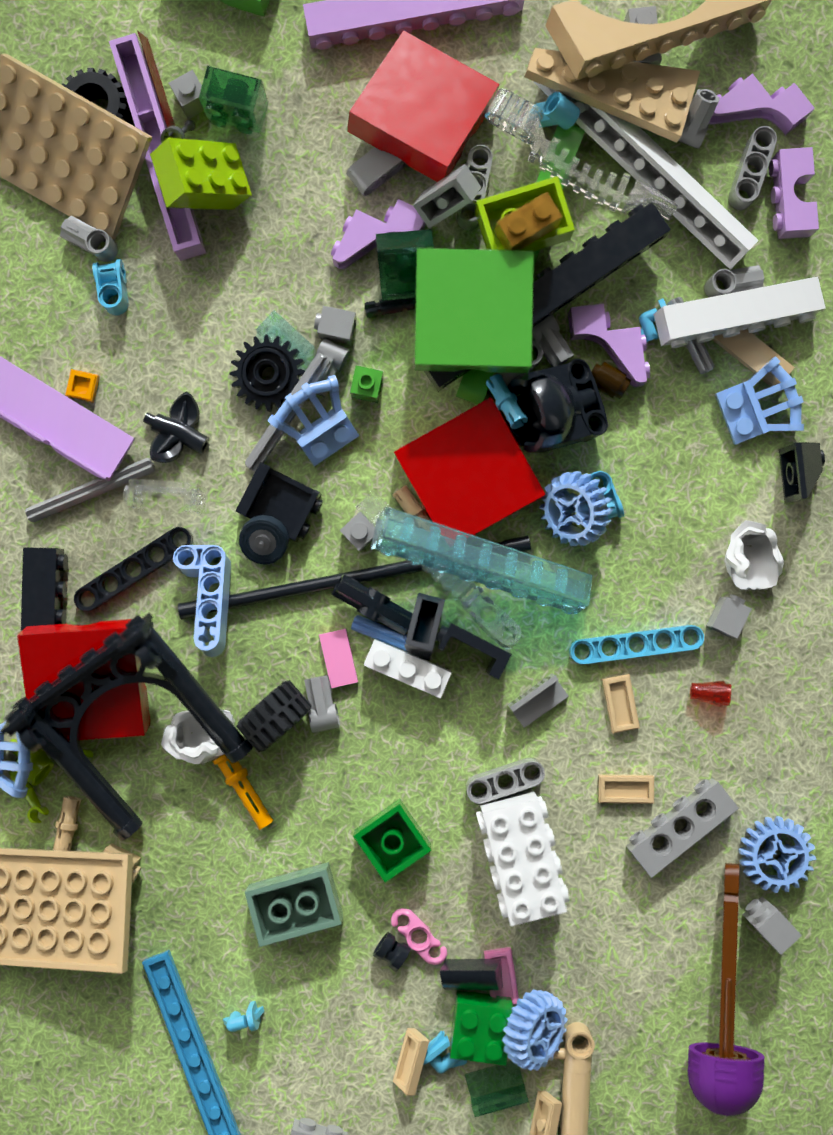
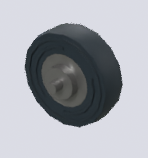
M260 515L251 518L244 524L239 535V545L242 553L249 560L257 564L267 565L275 563L283 557L288 548L289 535L287 529L281 521L272 516Z

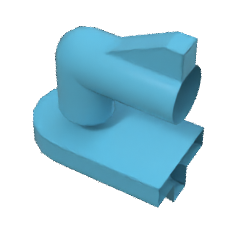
M664 299L658 300L660 308L666 306ZM656 308L646 311L639 316V322L642 327L641 335H645L647 343L652 339L656 340L659 338L653 323L655 321L654 313L657 312Z
M252 1001L249 1003L246 1015H241L238 1011H234L229 1017L223 1018V1022L230 1032H235L248 1026L251 1031L258 1030L261 1022L260 1016L265 1011L263 1006L257 1008L256 1001Z
M440 1031L429 1042L423 1064L430 1063L440 1074L445 1073L450 1068L467 1063L466 1060L451 1059L450 1052L443 1058L439 1056L440 1053L450 1046L448 1036H444V1031Z

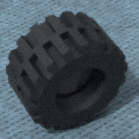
M87 68V72L84 73L80 69L76 71L77 76L72 77V75H69L66 78L68 80L67 84L62 83V86L90 102L95 99L108 100L106 111L131 125L133 124L130 119L132 115L124 89L111 73L108 75L102 69H99L96 73L94 68Z
M288 680L281 683L239 720L236 727L258 752H263L310 711L312 705L294 684Z

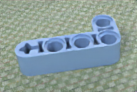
M184 545L177 548L174 552L173 562L185 576L199 577L194 643L206 656L217 657L224 651L226 645L231 561L224 550L217 545ZM194 557L191 564L183 565L187 558ZM222 557L217 565H210L214 558ZM220 583L216 591L208 592L212 584ZM211 610H218L217 615L213 619H206L207 614Z

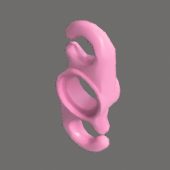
M405 908L397 909L392 914L391 925L393 927L397 926L398 918L401 915H406L409 923L406 926H399L398 932L404 935L409 947L425 962L433 965L441 964L447 957V948L445 946L441 947L440 956L432 958L429 950L432 947H439L441 945L440 941L434 938L430 928L413 911ZM417 929H421L427 934L426 941L421 944L415 943L411 939V934Z

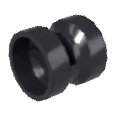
M387 932L376 946L373 956L378 960H385L388 963V967L396 972L405 962L411 948L405 943L397 942L395 936Z

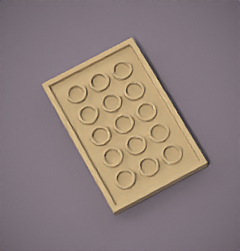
M0 54V177L64 214L73 216L96 229L104 230L112 239H115L152 136L10 55Z
M0 848V965L110 973L127 972L133 854Z

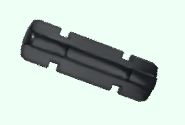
M405 294L403 298L395 296L380 299L377 303L375 301L366 302L364 304L367 318L378 317V314L383 316L403 312V309L406 308L407 311L416 309V294Z

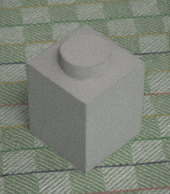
M193 69L169 82L187 119L212 107Z
M323 306L322 313L316 314L314 329L318 330L317 333L321 339L327 338L331 341L351 345L357 320L356 312Z
M361 512L355 515L340 530L360 552L380 534Z
M730 594L729 597H720L706 626L729 638L738 639L752 609L745 606L746 601L738 596Z

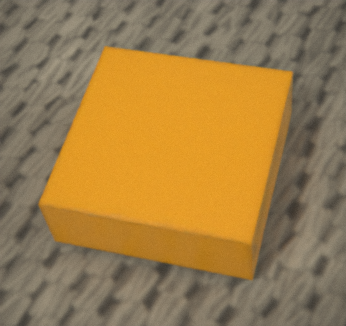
M71 369L65 396L94 403L100 376Z

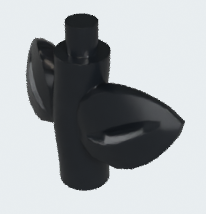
M186 391L173 402L169 410L170 417L160 413L157 416L146 413L143 422L151 426V431L158 433L150 446L151 460L158 463L173 462L180 457L184 445L199 454L204 452L209 442V437L193 428L199 420L200 411L197 402L189 392Z

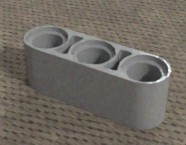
M769 126L758 127L745 145L728 197L729 204L736 210L747 209L760 193L777 142L776 132ZM756 140L763 141L766 147L759 146ZM747 165L754 166L757 169V173L751 172ZM739 190L745 191L749 198L741 197Z
M485 145L473 146L467 158L466 166L481 186V190L471 203L457 211V223L464 230H473L479 226L476 217L466 219L462 213L467 210L475 213L476 201L484 199L486 196L493 154ZM482 158L486 161V164L478 166L473 160Z
M374 147L352 164L346 174L361 194L367 196L406 167L407 164L398 157Z
M525 758L470 777L466 783V792L472 802L477 804L486 803L539 785L544 780L545 770L538 760ZM529 765L538 767V773L533 778L524 776V770ZM502 774L512 776V782L507 787L498 785V778ZM475 783L485 784L486 791L482 795L477 796L471 792V788Z

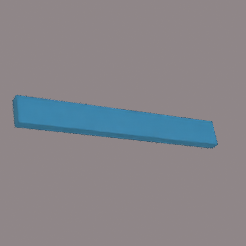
M170 950L144 959L142 961L143 967L208 1135H241Z

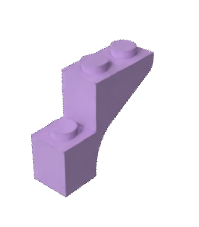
M752 73L745 80L741 77L728 88L729 92L723 97L720 94L717 95L720 98L719 103L708 124L713 125L763 118L774 123L786 135L806 120L815 108L795 83L786 90L782 86L770 96Z
M400 199L397 200L394 207L390 206L384 218V221L387 223L356 209L353 217L348 216L343 226L345 234L341 242L337 240L331 251L334 266L339 269H346L378 245L388 240H404L417 245L426 223L412 205Z
M604 303L570 308L568 321L571 340H589L599 344L604 348L618 369L626 373V377L631 379V386H643L647 382V378H650V366L644 360L643 351L647 349L645 335H641L640 327L607 331V328H610V314L608 311L605 312Z

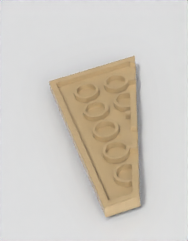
M535 48L524 77L677 143L682 136L700 71L632 61L618 69H609L600 72L594 77L576 80L560 51Z

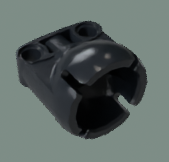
M574 359L568 364L518 375L507 386L512 393L514 392L516 395L521 394L517 396V403L528 420L526 423H523L522 427L512 429L505 416L506 424L517 444L524 446L523 450L528 453H543L580 442H588L604 434L608 428L604 405L596 381L588 364L582 359Z

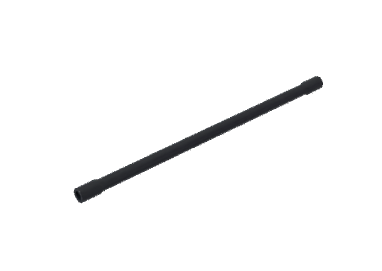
M528 535L498 543L229 595L228 609L334 589L343 574L360 583L487 558L530 552L531 543ZM197 600L178 604L181 620L196 617Z

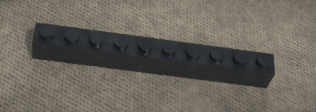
M653 202L645 207L642 204L638 205L628 213V219L622 223L616 220L605 229L606 234L600 238H597L596 235L591 237L582 245L584 249L576 254L573 251L569 252L559 260L561 263L553 270L549 266L536 276L538 280L533 283L532 328L668 235L671 229ZM472 369L455 372H424L439 392Z

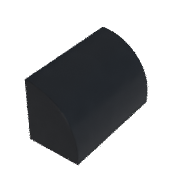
M418 593L405 642V649L412 655L427 661L430 660L445 599Z
M446 959L440 969L442 986L444 990H502L501 959Z

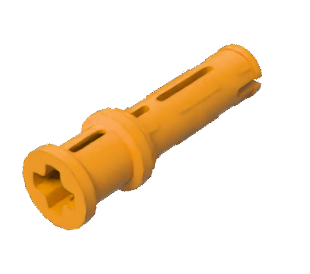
M225 754L212 761L213 764L218 765L226 778L224 782L229 787L232 786L244 807L258 826L257 828L260 830L274 821L273 818L269 815L260 797L246 777L248 775L247 769L242 768L239 761L231 763ZM226 761H228L234 770L233 772L230 770ZM239 781L242 782V784H243V786H244L243 788H242V787L240 786V784L238 783ZM246 792H248V794L250 795L251 799H252L253 802L255 803L256 807H257L258 810H259L258 812H256L255 808L253 807V805L251 804L250 800H249L248 797L246 796V794H245Z

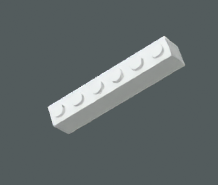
M818 277L663 306L654 313L661 346L671 344L672 348H678L687 345L690 340L697 339L698 343L713 340L716 335L723 334V338H728L740 334L741 330L748 329L749 333H754L765 329L766 325L774 324V328H779L791 324V320L799 319V323L808 322L816 319V314L826 308Z

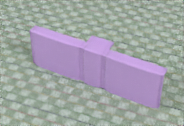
M0 356V418L23 430L31 438L46 445H51L57 453L94 476L110 481L135 441V438Z

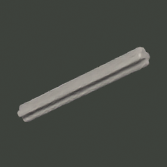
M317 353L292 390L291 395L302 389L301 386L306 382L308 384L319 382L331 364L330 359L324 354ZM305 401L299 404L300 408L303 406ZM294 410L291 411L284 421L288 425L296 416ZM270 424L246 459L245 465L255 472L259 463L266 461L284 432Z
M145 458L115 471L110 481L98 478L26 508V516L30 522H37L155 472V466L150 458Z

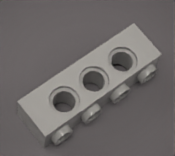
M713 778L700 781L694 787L695 791L688 797L682 796L677 799L672 805V810L667 814L661 813L651 821L652 826L644 832L642 830L637 831L629 838L630 843L626 847L651 878L739 809L718 781ZM706 801V811L702 814H697V805L700 802ZM685 819L686 825L684 829L675 831L674 825L676 821ZM658 836H663L664 844L660 848H653V840Z

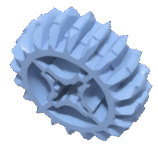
M581 471L566 472L561 474V476L553 478L551 480L552 483L545 487L546 495L541 497L545 503L541 504L539 508L545 511L541 519L548 522L545 529H553L552 537H560L561 543L566 544L569 542L570 546H577L579 544L580 546H585L590 542L598 540L600 535L607 531L605 526L609 525L612 521L607 515L611 514L613 509L607 507V503L611 501V498H605L604 496L607 488L603 487L600 489L598 487L600 480L594 479L591 481V474L586 473L582 475ZM567 489H574L580 494L578 496L574 493L570 494ZM575 522L578 525H582L585 529L577 528L572 523Z
M776 816L773 822L771 818L765 817L764 825L759 821H755L757 830L746 829V832L751 836L749 840L742 837L741 842L747 846L746 848L738 849V852L745 856L739 860L742 866H747L743 870L744 874L751 876L750 881L753 884L757 885L760 883V888L765 891L771 888V891L778 893L781 887L783 891L789 892L790 884L795 888H800L798 879L801 878L804 881H808V877L804 874L805 871H814L813 867L808 864L809 861L816 860V857L809 853L815 849L814 844L808 843L811 836L806 832L802 833L803 827L799 824L794 825V821L789 818L784 821L782 817ZM777 834L790 835L795 845H783L782 841L778 839ZM766 839L765 847L758 851L760 845ZM776 850L781 851V855H778V859L773 858V854H776ZM795 859L793 865L788 869L790 861ZM759 864L772 865L773 869L777 871V875L763 873Z
M533 989L530 993L526 992L523 999L518 998L515 1008L511 1007L512 1013L510 1017L506 1018L508 1024L503 1029L506 1035L502 1041L505 1043L504 1051L513 1063L523 1069L538 1071L540 1067H546L548 1060H553L555 1052H559L558 1047L563 1042V1033L567 1030L564 1027L567 1018L565 1017L566 1009L563 1007L562 1001L547 991Z

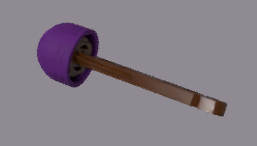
M725 863L719 1043L700 1042L691 1044L688 1048V1080L693 1094L708 1110L723 1116L740 1115L750 1110L757 1103L764 1085L765 1060L764 1055L756 1050L734 1045L740 864Z

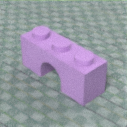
M813 147L780 149L769 163V175L773 177L774 187L771 189V202L776 207V214L773 216V229L777 231L778 239L811 237L819 229L817 202H803L798 199L794 193V185L806 184L815 175Z

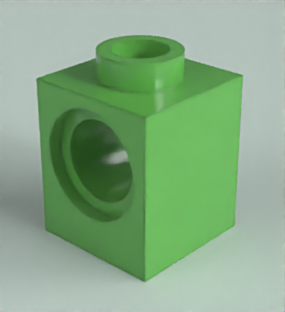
M356 365L350 389L351 397L378 403L384 378L383 371Z

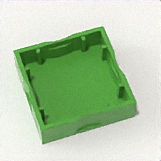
M417 248L415 371L455 372L464 369H475L496 373L529 372L532 367L533 251Z

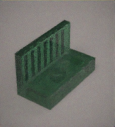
M508 1061L506 1066L494 1065L465 1074L475 1117L529 1102L521 1069L512 1061Z

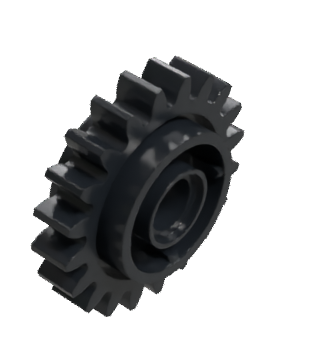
M265 334L263 343L256 336L253 339L254 346L244 342L245 353L236 350L237 355L241 359L240 361H231L238 369L229 372V375L238 378L231 385L234 388H241L237 396L239 398L247 396L245 400L246 405L250 406L256 401V410L260 411L265 404L266 410L272 412L273 404L279 409L282 406V401L286 400L285 397L292 392L300 380L299 377L304 374L305 370L299 369V367L305 361L303 359H295L300 352L298 349L289 351L292 345L289 341H286L281 346L282 340L279 336H276L274 342L271 343L270 336ZM267 367H273L275 370L273 378L263 380V370Z

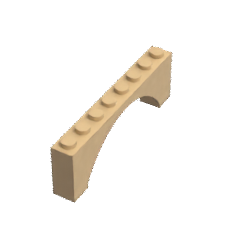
M569 0L552 6L545 26L576 80L585 77H594L600 72L609 69H618L624 64L635 60L642 61L656 53H666L671 48L680 45L687 46L695 40L704 37L711 38L719 32L731 31L749 22L755 23L764 17L766 9L772 0H705L704 3L687 16L658 24H636L620 21L589 9L580 4L579 0Z

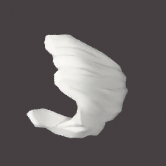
M749 520L741 523L731 534V542L725 555L727 572L735 586L740 590H767L777 585L778 577L782 574L784 565L783 557L777 546L776 533L772 529L766 528V525Z
M222 710L223 713L234 725L235 719H233V715H231V712L227 710ZM189 711L175 714L171 724L164 730L161 746L176 759H182L193 764H204L224 754Z

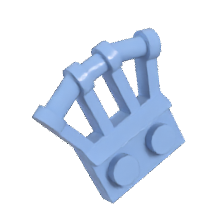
M776 356L748 381L715 393L734 445L769 431H804V424H801L803 398L798 396L795 388L797 384L795 377L792 378L779 365L780 360ZM768 372H771L781 382L756 393L753 388ZM784 389L788 401L762 411L758 399ZM790 408V424H767L765 417Z
M335 375L328 376L327 380L311 384L306 382L301 386L302 389L294 395H291V393L285 397L286 400L277 413L271 415L268 419V422L275 428L296 439L314 466L359 437V434L341 408L339 385ZM329 391L333 409L326 412L315 394ZM308 398L321 416L313 423H310L299 406ZM292 410H294L305 427L301 431L284 422Z
M5 722L0 724V730L5 724ZM0 732V788L13 797L23 798L28 790L26 783L29 772L33 770V762H30V751L21 743L17 733L18 742L4 741V736ZM4 750L18 751V762L4 761ZM4 770L18 771L15 782L4 775Z

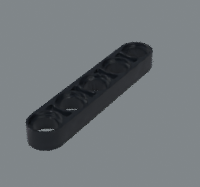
M175 527L79 588L74 595L75 606L82 611H93L172 561L174 552L179 548L173 543V537L177 532H184L187 535L186 545L193 544L192 533L183 527ZM156 546L161 547L164 551V558L160 562H154L150 557L151 550ZM133 561L138 562L141 566V572L136 577H131L127 572L128 564ZM109 576L115 577L118 581V587L113 592L107 591L104 587V581ZM86 591L92 592L95 597L94 603L89 607L84 606L81 602V596Z

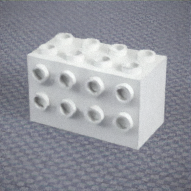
M531 788L480 804L481 811L476 812L481 833H487L488 836L487 839H483L488 861H494L495 866L490 867L495 889H501L502 892L497 894L502 917H508L510 925L514 926L567 912L565 903L570 902L566 885L563 883L562 878H558V875L563 874L559 857L556 855L555 850H551V847L556 846L552 829L549 828L548 823L545 824L544 819L549 817L545 801L542 800V797H537Z

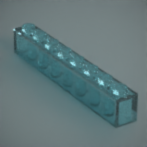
M385 507L377 518L371 548L378 550L383 555L397 556L415 565L422 564L433 568L434 571L439 573H450L459 576L463 581L478 582L492 590L509 592L516 598H527L536 601L541 606H552L561 609L566 614H578L589 606L593 578L591 574L389 507Z

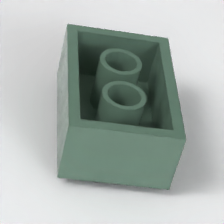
M329 862L251 883L245 891L259 947L342 924L343 912Z

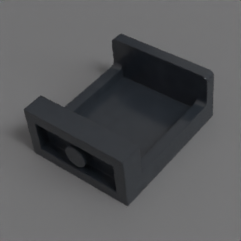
M260 462L235 511L249 519L260 515L272 516L281 521L286 527L289 539L298 542L299 538L304 540L311 527L307 522L312 513L317 515L323 500L320 499L322 494L319 491Z
M450 622L447 627L441 626L435 639L439 642L437 645L438 649L443 651L450 637H454L493 657L486 672L496 679H500L512 654Z

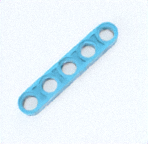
M683 625L585 638L574 641L569 648V654L571 659L579 664H590L689 651L702 646L704 633L695 625ZM690 629L694 630L698 636L696 643L693 645L686 644L683 639L684 633ZM661 633L668 634L671 639L670 645L665 649L659 648L656 643V638ZM636 636L640 637L644 643L642 650L639 652H633L629 648L630 640ZM607 640L614 641L617 647L616 652L611 656H606L602 652V645ZM586 644L589 647V655L586 659H578L575 656L574 651L577 645Z

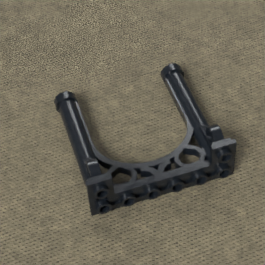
M150 612L142 618L140 615H137L125 625L127 629L122 633L118 634L115 631L103 640L102 643L104 645L98 650L91 648L79 658L81 662L74 667L71 664L64 667L57 674L58 678L50 683L47 680L34 690V696L29 699L23 697L11 707L13 710L4 717L6 722L0 730L3 736L7 733L11 737L17 733L21 743L31 752H37L40 749L44 750L114 828L113 833L120 841L131 837L141 827L143 822L88 760L82 750L79 739L82 716L89 705L100 695L112 688L129 683H149L160 686L170 691L180 700L215 744L220 747V750L231 763H236L243 759L253 748L252 744L241 735L153 628L154 623L151 621L153 616ZM127 654H134L141 661V666L138 672H125L119 668L118 660ZM111 660L110 670L112 674L99 675L94 673L95 670ZM156 667L162 675L145 672V669L152 670ZM82 680L84 692L80 698L74 693L66 692ZM61 701H67L73 705L75 713L71 718L61 719L54 715L52 708ZM70 727V742L57 728Z

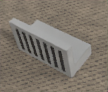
M553 673L507 704L523 728L569 697L558 682L559 679Z

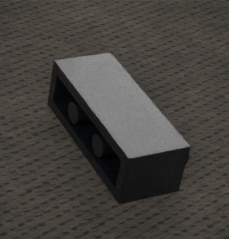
M23 547L21 631L27 626L66 624L67 614L66 610L63 609V598L67 596V583L63 582L64 571L68 568V557L64 554V549Z

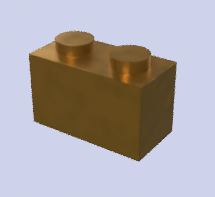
M548 192L497 221L495 234L505 250L520 251L558 228L562 215Z

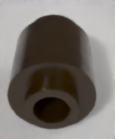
M605 361L602 365L596 363L591 371L598 390L611 398L615 396L621 399L631 382V379L626 377V373Z

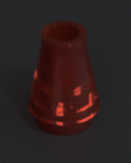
M725 681L691 683L690 699L720 708L723 705L730 706L732 686L725 683Z

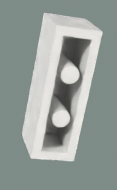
M374 639L364 662V666L439 698H441L452 673L446 668L377 639Z

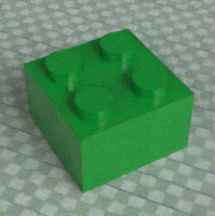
M400 798L356 828L353 837L385 883L432 851L430 841Z
M456 990L449 1046L451 1059L506 1066L508 1054L504 1051L505 1043L502 1040L506 1035L503 1030L508 1024L506 1018L510 1017L512 1013L511 1007H513L511 997L496 996L495 998L490 996V994Z

